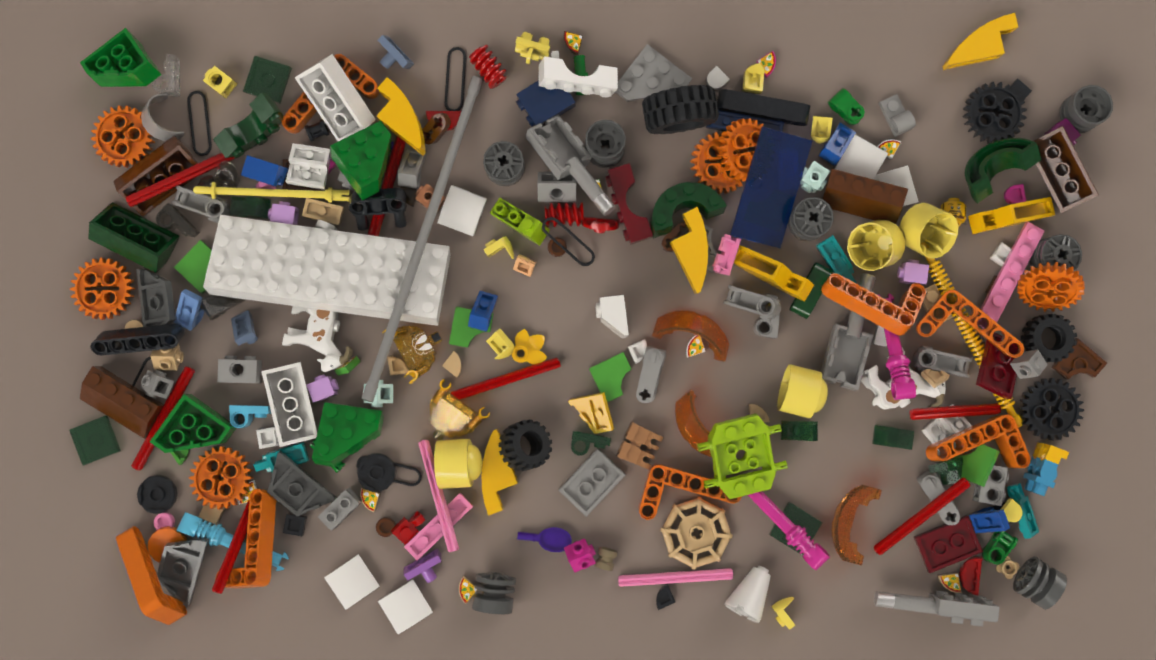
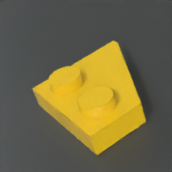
M605 392L572 398L568 401L571 406L573 405L578 410L579 416L583 421L587 422L594 434L614 429Z

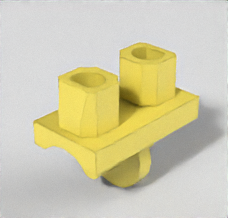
M523 32L521 37L517 36L515 52L520 53V56L526 58V64H530L531 60H542L544 56L549 57L550 40L548 38L541 37L539 42L532 41L533 35L531 33Z

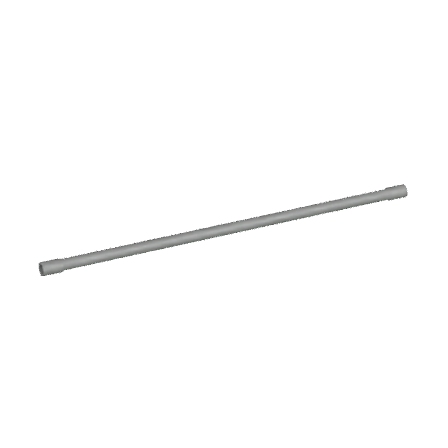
M472 76L459 120L370 378L366 383L362 400L373 403L388 353L473 105L483 82V79L478 76Z

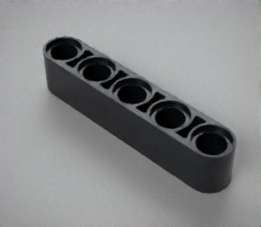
M720 89L717 98L718 110L783 121L785 124L807 126L811 107L808 104L727 89Z
M165 324L103 331L91 343L90 347L95 354L100 356L175 348L185 336V330L179 324Z

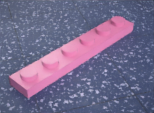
M1026 222L1021 229L1012 250L1009 252L1005 263L980 308L995 322H998L1018 280H1020V275L1023 274L1044 233V230L1030 222ZM980 318L977 325L985 328L987 326L986 319Z

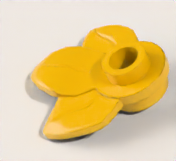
M526 329L521 330L515 336V346L511 354L512 358L518 363L527 361L533 365L545 361L547 356L540 351L544 345L545 337L543 335L529 336ZM519 350H524L525 354L523 357L517 355Z

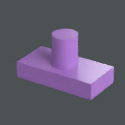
M438 548L421 557L418 561L416 560L405 566L404 576L406 579L410 580L421 573L427 583L435 580L437 575L432 567L442 562L441 553Z

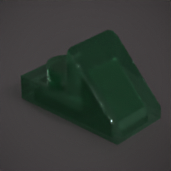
M231 196L230 216L268 219V211L271 208L270 199L254 196Z
M781 421V440L818 441V421Z
M875 425L872 444L912 450L914 431Z
M961 456L928 466L930 473L938 472L943 485L956 483L961 479L963 458Z

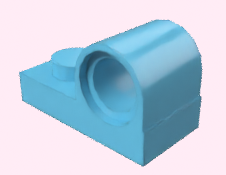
M229 405L230 423L235 428L250 426L253 421V414L258 418H266L267 414H272L270 406ZM240 414H243L245 417L243 424L238 422Z

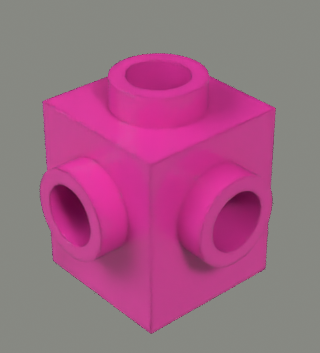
M585 538L564 547L574 573L596 564L593 557L596 555L593 545H588Z

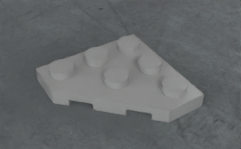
M647 44L618 81V89L615 93L627 102L644 99L648 95L662 90L688 86L692 78Z

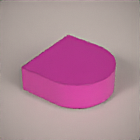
M1013 185L1007 188L1004 192L1005 201L1008 204L1026 202L1024 185Z

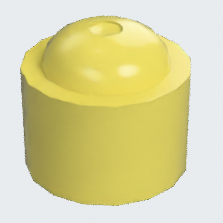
M920 203L914 205L906 212L899 228L903 232L906 247L927 258L935 259L942 257L955 244L959 226L957 219L951 213L928 203ZM926 242V244L929 245V248H926L921 243Z
M875 220L858 225L851 232L847 250L850 259L856 266L863 270L875 271L893 265L901 259L905 250V238L903 232L896 224L888 220Z
M789 364L781 382L777 410L811 419L814 413L819 412L824 407L828 396L827 383L822 379V372Z
M470 439L436 441L434 467L438 488L472 487L474 480L480 476L482 472L481 452L475 445H472Z

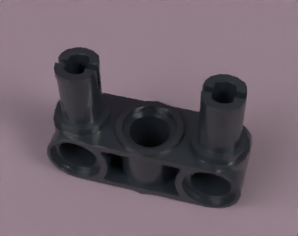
M380 189L378 193L364 200H361L356 191L352 193L349 211L356 218L358 230L364 231L369 228L367 215L393 213L397 228H403L407 225L405 216L407 208L406 193L403 189Z

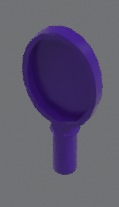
M557 527L546 528L540 534L518 532L517 536L518 540L539 542L542 548L550 552L565 551L564 547L572 543L570 534L566 530Z

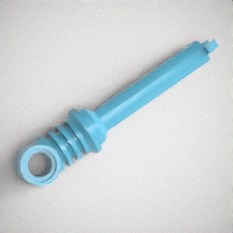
M187 512L184 513L177 528V531L189 536L196 537L197 535V539H209L208 544L210 547L213 545H223L229 548L234 536L227 533L222 524H214L212 526L211 522L208 523L206 520L203 522L202 518ZM245 539L239 551L242 554L246 552ZM273 551L272 566L277 567L276 571L285 569L279 566L282 557L289 560L285 552L281 555Z

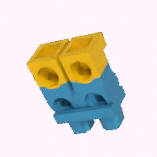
M1037 442L1028 466V473L1025 472L1023 478L1028 479L1024 489L1045 496L1048 487L1054 488L1056 484L1053 481L1057 477V467L1061 458L1067 459L1069 452L1049 444Z

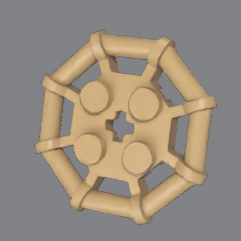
M699 496L684 503L674 504L666 522L660 529L667 546L668 556L690 566L691 569L721 561L720 558L730 539L733 538L725 516V510L705 501ZM697 507L696 513L687 516L681 512ZM701 507L715 515L709 518L701 514ZM679 514L682 520L677 529H672L671 527ZM719 519L723 533H717L714 522ZM694 528L702 530L699 538L691 535L694 532ZM671 533L677 534L680 544L676 548ZM717 537L722 538L716 551L712 549L714 541ZM682 548L693 553L692 559L679 551ZM709 550L712 554L697 559V554Z

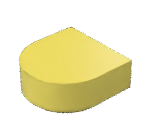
M1011 498L1000 509H1004L1008 522H1017L1022 517V508Z

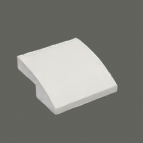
M855 134L837 163L835 170L874 179L888 153Z
M293 143L289 156L290 165L286 183L325 190L331 149Z
M908 165L875 175L873 180L908 189L903 207L919 202Z
M451 185L437 223L474 236L487 198Z
M965 417L935 418L921 431L933 444L972 425Z
M359 554L324 577L345 610L380 587Z
M413 579L378 601L397 634H400L433 613Z

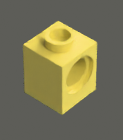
M216 66L209 69L203 79L207 85L224 98H227L237 86L233 79ZM222 77V82L216 85V80Z

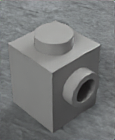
M1038 349L1024 351L1020 357L1014 358L1010 363L1019 379L1038 377L1048 365Z

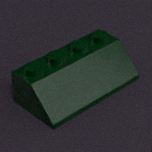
M113 202L89 222V240L155 273L167 263L180 237Z

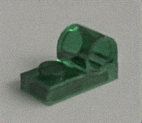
M573 431L571 449L574 454L582 456L588 452L590 443H594V447L605 449V446H610L611 438ZM577 441L585 443L586 447L583 451L575 449L574 445Z

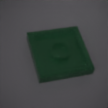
M254 56L243 92L256 97L261 92H265L271 96L274 102L281 104L292 68Z
M108 416L100 417L69 430L82 466L121 451Z
M788 502L783 510V513L795 525L806 528V536H810V540L814 538L822 525L821 521ZM775 524L769 535L799 553L800 550H796V545L793 547L787 544L786 534Z

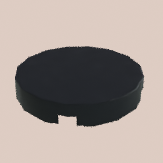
M381 453L370 454L359 463L357 468L358 480L369 491L378 492L385 490L394 482L396 467L388 456Z
M162 475L148 477L140 484L137 492L140 506L145 511L153 514L164 513L171 509L178 495L173 481Z

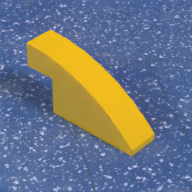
M1012 13L994 19L970 34L951 53L942 66L943 70L1000 58L1005 54L1001 35L1012 33L1018 28L1016 14Z
M386 77L377 89L389 102L376 117L379 121H382L386 128L424 156L426 154L424 134L416 112L404 93L394 82Z
M1051 197L979 212L969 215L968 219L973 235L1055 216Z
M698 207L682 215L690 232L670 242L695 294L701 292L708 263L707 235Z
M739 245L733 264L771 286L805 302L814 287L811 281L793 273L783 263Z
M498 429L493 430L489 438L482 464V493L488 516L504 509L498 491L518 484L514 469L508 466V462L504 463L502 460L504 456L499 453V451H502L501 447H499V443L502 440H500L501 435Z

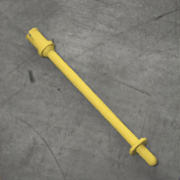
M212 182L211 187L195 186L193 188L195 194H211L212 199H216L217 195L323 198L328 203H332V201L350 202V196H342L350 195V189L338 190L332 187H328L325 191L217 187L216 182Z

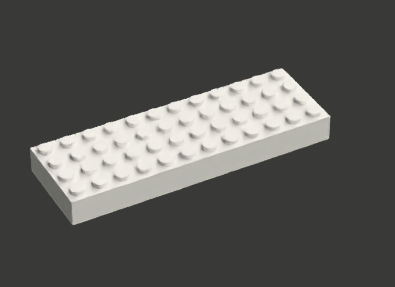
M220 215L203 287L210 295L390 319L416 241ZM426 243L400 321L438 326L451 256L449 246Z

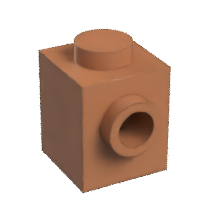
M426 184L425 186L422 185L416 192L417 196L415 199L427 209L434 188ZM442 196L438 211L444 205L446 199L444 196Z

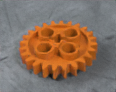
M118 105L117 110L110 107L111 113L104 110L105 117L98 116L100 123H93L97 130H91V132L96 134L91 140L97 143L92 147L99 149L96 154L102 156L101 159L105 162L108 161V164L112 166L115 164L119 168L121 165L128 168L129 163L134 166L136 160L141 161L142 156L146 157L148 155L146 153L147 150H153L149 144H153L155 141L150 139L152 136L142 124V112L138 113L136 108L131 110V107L127 105L125 109ZM125 120V124L119 127L120 121ZM139 131V137L134 139V134ZM112 134V140L107 142V137ZM127 146V151L122 154V148Z
M743 118L733 121L731 125L726 126L727 131L722 132L724 138L719 139L722 146H719L718 149L722 150V153L718 157H723L724 159L720 164L727 165L724 171H730L729 176H735V180L742 179V182L762 178V174H767L766 169L771 168L768 162L774 161L770 157V154L775 153L771 150L774 143L769 142L772 136L766 135L768 129L762 130L764 124H758V120L751 121V118ZM754 146L760 147L758 150L733 154L735 150Z
M715 132L712 136L708 134L705 136L706 140L702 138L699 141L700 144L694 146L697 151L691 153L695 158L691 159L690 162L694 163L695 166L690 169L696 170L697 173L693 177L700 178L697 183L703 182L704 185L713 190L716 189L718 194H721L722 190L727 194L729 190L735 191L736 186H743L742 179L735 180V176L731 178L727 175L726 171H724L727 166L726 164L722 166L720 163H705V160L709 162H717L719 160L721 162L724 160L723 157H718L722 153V150L718 149L719 146H722V143L719 141V139L724 138L722 133L718 135ZM709 149L715 151V157L709 154ZM749 149L735 150L733 154L748 152ZM709 167L714 170V176L708 173Z
M100 257L99 261L93 258L92 264L85 262L86 268L79 266L78 268L81 273H74L77 280H71L75 287L70 288V290L75 291L71 298L77 299L74 305H81L79 311H85V316L92 315L93 319H98L99 317L100 320H105L106 316L108 319H113V314L120 316L119 310L126 311L124 305H131L128 297H134V295L130 294V291L135 290L134 287L130 286L134 280L128 279L131 273L124 272L127 268L126 266H120V262L115 261L113 263V259L108 258L105 260ZM95 275L96 280L91 284L90 279ZM111 275H114L115 281L111 284L109 278ZM87 287H119V290H86ZM93 294H95L96 299L93 303H91L90 298ZM111 294H114L115 300L111 303L109 297Z
M1049 262L1046 263V266L1039 263L1038 268L1031 266V271L1025 270L1024 275H1020L1017 293L1019 294V299H1023L1024 304L1028 303L1029 307L1035 305L1036 310L1043 308L1044 312L1047 309H1051L1054 312L1055 308H1058L1060 311H1063V306L1070 308V303L1076 305L1077 300L1082 299L1081 295H1084L1085 283L1083 276L1079 275V271H1074L1073 266L1067 269L1065 263L1062 266H1058V262L1054 266H1051Z
M220 446L219 451L213 447L212 453L206 450L205 456L199 455L200 462H193L196 469H190L194 476L189 477V479L194 480V483L189 486L196 488L192 494H199L196 500L201 501L204 499L203 506H207L210 503L211 509H214L217 505L218 510L223 509V505L226 509H229L230 503L233 506L238 505L236 499L243 501L242 494H249L246 487H252L248 480L253 479L252 476H248V473L253 470L246 468L250 462H243L246 457L245 455L238 457V450L232 453V448L228 447L225 451V447ZM214 461L218 463V468L216 471H213L212 464ZM232 466L236 468V474L234 476H231L230 469ZM219 475L224 477L223 481H221V479H218ZM208 480H211L212 482V488L210 490H208L206 487V483ZM226 485H229L231 488L228 495L224 492Z

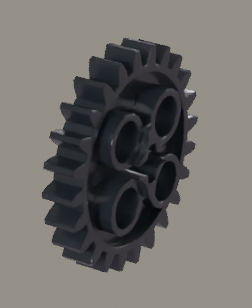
M991 82L989 86L985 83L982 85V89L978 87L975 89V92L969 94L971 99L968 98L965 101L969 106L963 108L964 111L968 112L963 115V118H968L964 125L971 126L968 132L975 131L974 138L978 135L981 136L980 142L987 139V144H990L993 140L995 142L1014 138V134L1020 133L1019 128L1025 125L1021 122L1027 118L1025 115H1022L1027 109L1021 108L1025 101L1019 102L1018 99L1022 95L1015 96L1016 89L1010 91L1009 84L1002 88V82L998 83L997 86H995L994 82ZM984 98L989 100L990 106L985 105ZM1003 102L1008 104L1009 109L1003 107ZM981 117L987 120L986 125L981 122ZM1000 120H1002V121L1005 122V124H1006V127H1005V128H1003V127L1000 126V124H999V121H1000Z
M1049 378V380L1041 379V383L1039 381L1034 382L1035 387L1028 386L1030 393L1023 392L1026 399H1020L1024 406L1019 407L1020 410H1024V413L1020 416L1026 418L1022 424H1029L1028 431L1034 430V436L1040 435V439L1048 437V440L1054 441V438L1062 440V435L1069 437L1068 431L1076 432L1073 426H1080L1077 419H1083L1079 412H1083L1084 409L1079 408V405L1084 402L1077 400L1080 394H1074L1075 387L1069 388L1070 383H1063L1062 379H1057L1055 382V378ZM1047 391H1049L1051 394V398L1049 401H1047L1045 398V394ZM1064 401L1067 403V409L1065 411L1062 409V403ZM1038 407L1041 410V415L1039 417H1037L1035 414V411ZM1054 418H1056L1058 422L1056 427H1053L1052 420Z

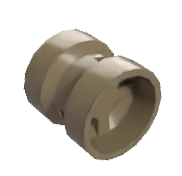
M599 547L598 554L600 556L596 559L594 566L603 570L613 571V559L616 558L617 551L606 547Z

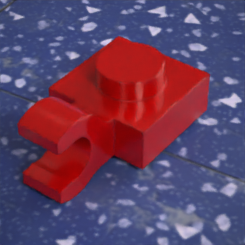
M417 511L409 520L404 517L391 532L406 545L419 532L416 527L421 525L426 519Z

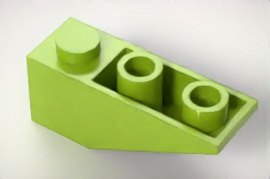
M502 198L498 199L490 211L492 216L539 246L547 236L542 230L543 223ZM545 226V230L549 233L550 229Z

